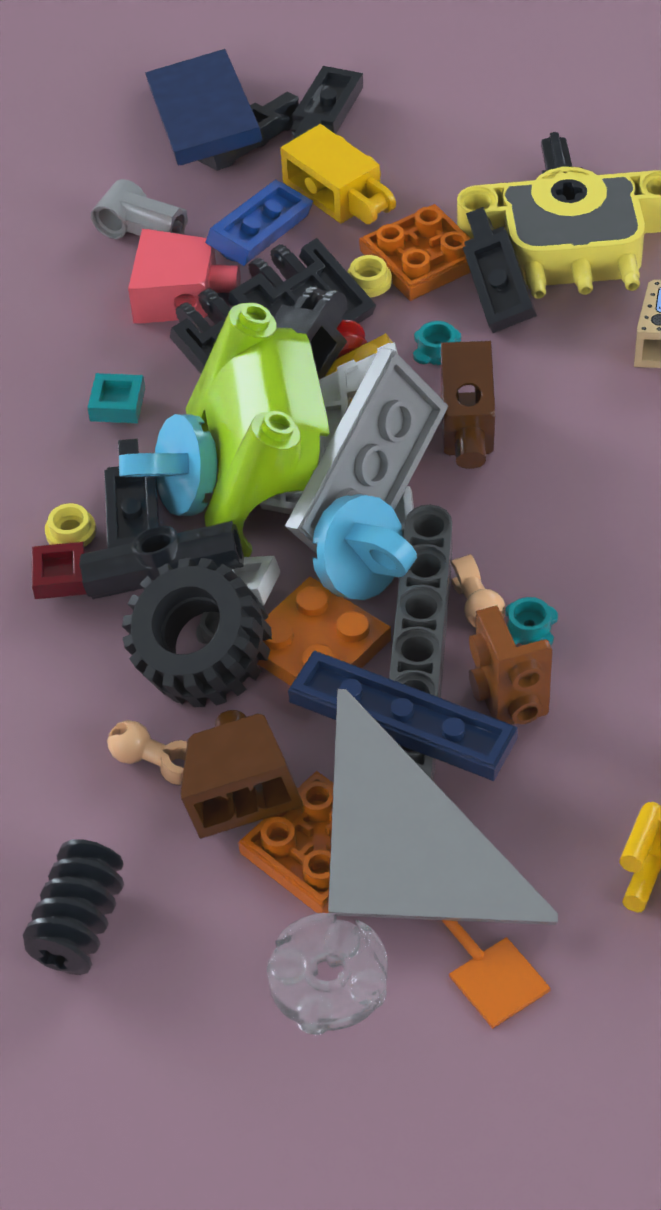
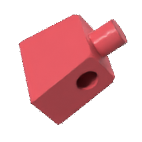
M142 229L128 287L133 323L177 321L175 309L185 302L195 307V310L203 318L207 317L208 314L202 309L198 295L207 288H211L216 293H230V291L240 286V266L216 265L215 250L205 243L207 238Z

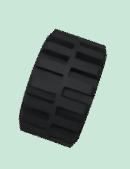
M191 558L179 559L178 568L173 569L167 563L158 568L160 576L152 581L147 576L140 583L144 588L141 595L132 594L127 605L133 610L132 615H124L122 627L129 633V635L123 637L124 647L132 655L129 659L135 668L164 695L166 694L173 701L182 705L187 700L193 707H205L206 700L209 698L217 706L227 702V693L233 691L239 696L247 689L242 683L248 677L256 681L262 672L257 666L258 661L268 660L270 649L263 641L272 639V631L269 624L265 621L268 618L265 608L243 580L224 564L218 567L213 560L201 558L198 566ZM204 612L220 613V622L216 634L206 646L193 653L176 654V643L180 631L192 618Z

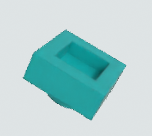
M96 373L87 407L90 421L138 424L145 394L144 376Z

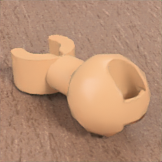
M470 554L451 560V565L457 574V577L451 579L452 584L458 594L464 593L467 598L464 607L467 621L476 628V611L496 605L504 619V599L496 591L485 589L473 556Z
M131 720L117 723L110 731L107 739L108 749L116 760L122 763L133 764L143 759L160 766L162 776L171 784H182L184 768L176 766L171 761L175 759L185 760L187 741L179 740L167 745L151 739L144 725Z

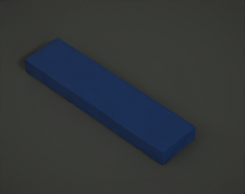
M317 651L312 652L288 690L290 703L336 720L337 690L346 689L398 745L491 781L496 779L518 738V727Z

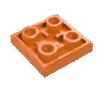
M436 204L420 208L417 212L391 224L383 225L378 230L359 238L360 251L364 255L378 256L386 262L387 267L392 273V284L409 301L471 273L463 247H465L464 242L471 238Z
M315 771L297 788L303 801V807L263 819L238 844L240 854L324 918L328 914L333 782L318 771Z

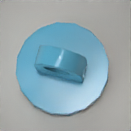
M174 414L166 419L159 431L155 453L119 455V476L156 477L160 499L169 513L178 516H195L204 511L208 503L203 501L205 494L213 493L216 485L218 460L215 441L210 431H203L201 426L205 422L200 416Z
M361 494L340 497L323 511L314 530L312 544H317V558L312 557L314 571L323 587L338 597L366 600L379 595L393 581L394 577H403L417 559L415 549L403 538L402 526L394 509L380 497Z

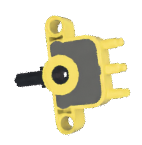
M551 132L549 138L542 139L541 141L546 170H542V174L536 180L474 185L461 190L458 194L457 225L471 239L474 238L466 213L484 207L493 228L497 229L504 226V229L507 230L525 282L531 291V295L536 299L546 295V285L575 283L579 293L587 295L592 292V283L594 281L622 279L627 290L634 291L640 286L639 268L642 263L644 234L661 232V170L596 175L582 167H573L567 140L565 137H559L558 132Z

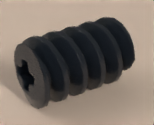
M71 839L63 843L56 856L57 862L53 864L49 872V881L45 883L40 893L41 901L36 904L31 914L32 921L28 923L23 933L25 951L44 966L68 974L82 975L87 974L92 966L91 959L87 955L96 953L101 944L96 935L104 933L109 924L104 915L111 914L116 907L113 895L120 894L124 887V881L117 873V871L122 869L124 863L119 854L102 844L84 839Z

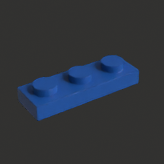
M275 179L213 225L209 230L205 243L218 250L226 259L245 266L307 217L313 200Z

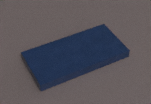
M226 49L145 72L151 94L178 166L252 145L263 140L258 122Z

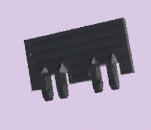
M318 238L304 245L301 249L299 258L307 268L293 252H290L286 245L279 244L270 251L271 260L276 268L280 270L286 281H283L272 267L268 266L264 259L256 258L248 264L251 279L230 291L227 301L232 307L240 303H258L266 307L271 315L275 317L282 305L294 306L299 296L303 295L302 292H305L306 288L311 286L325 290V294L326 291L329 292L330 290H336L339 293L345 294L349 304L347 305L348 310L345 312L346 315L342 316V320H352L360 323L373 315L376 307L373 300ZM207 288L198 296L202 309H204L215 325L211 327L202 315L195 310V307L185 302L175 309L179 323L171 328L170 339L200 374L231 310L226 302L218 296V293L211 288Z

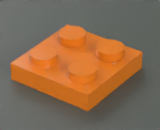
M309 576L268 614V618L265 619L272 631V639L263 641L269 647L270 654L267 661L259 660L257 664L290 686L313 651L363 668L391 641V626L348 599L334 595L323 587L322 583Z

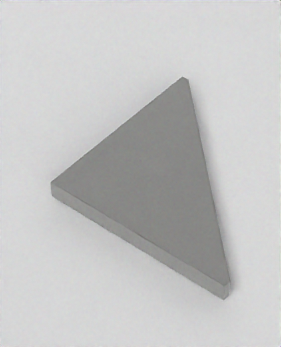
M338 689L328 915L556 925L558 923V913L363 706L346 689Z

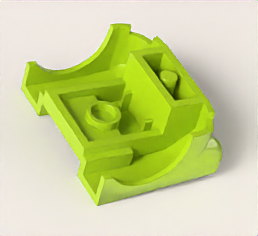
M240 303L233 306L229 311L185 410L186 414L200 416L205 423L201 427L203 431H210L216 445L218 460L217 481L204 515L205 525L207 527L232 521L233 524H236L240 535L244 557H250L253 551L252 545L243 534V525L247 516L257 505L270 497L286 492L304 491L314 470L318 467L320 436L327 437L330 432L314 357L307 334L297 333L292 328H277L274 317L263 305L258 303Z

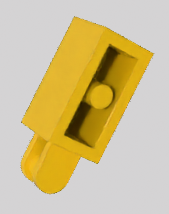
M322 124L317 125L280 147L283 183L313 200L312 204L340 224L353 216L365 224H371L377 220L380 212L389 213L396 208V200L393 193L380 183V164Z

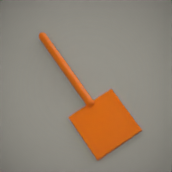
M441 920L473 958L449 973V977L492 1029L551 991L550 986L507 937L483 952L458 921Z

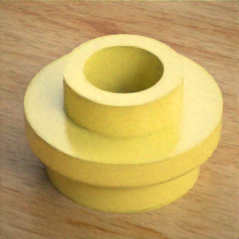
M360 256L352 261L347 271L370 298L385 293L392 284V273L387 267L386 262L378 256Z
M74 503L62 504L53 509L48 516L45 524L46 539L50 545L84 542L85 547L92 542L96 535L95 520L81 505Z

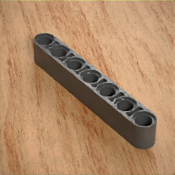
M429 504L414 508L408 513L405 520L403 538L413 546L417 553V559L403 577H399L389 679L441 698L452 568V518L447 510L440 506ZM399 745L404 751H413L406 753L434 782L436 759Z

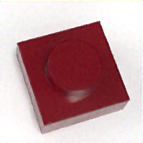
M84 542L32 547V589L35 599L87 595L83 586L79 565L80 555L86 553Z

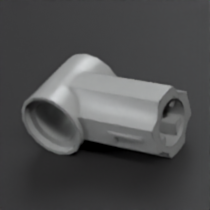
M125 179L117 180L91 211V220L96 229L103 235L113 239L122 238L126 232L140 236L142 229L184 235L185 227L188 223L186 209L147 198L146 194L137 184Z

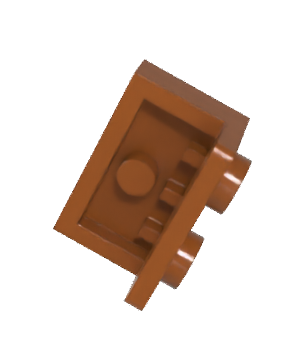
M497 605L477 610L476 634L469 636L470 650L475 663V669L469 670V681L475 699L478 702L485 700L492 718L511 725L527 724L538 717L547 715L550 703L553 651L549 641L544 639L516 647Z

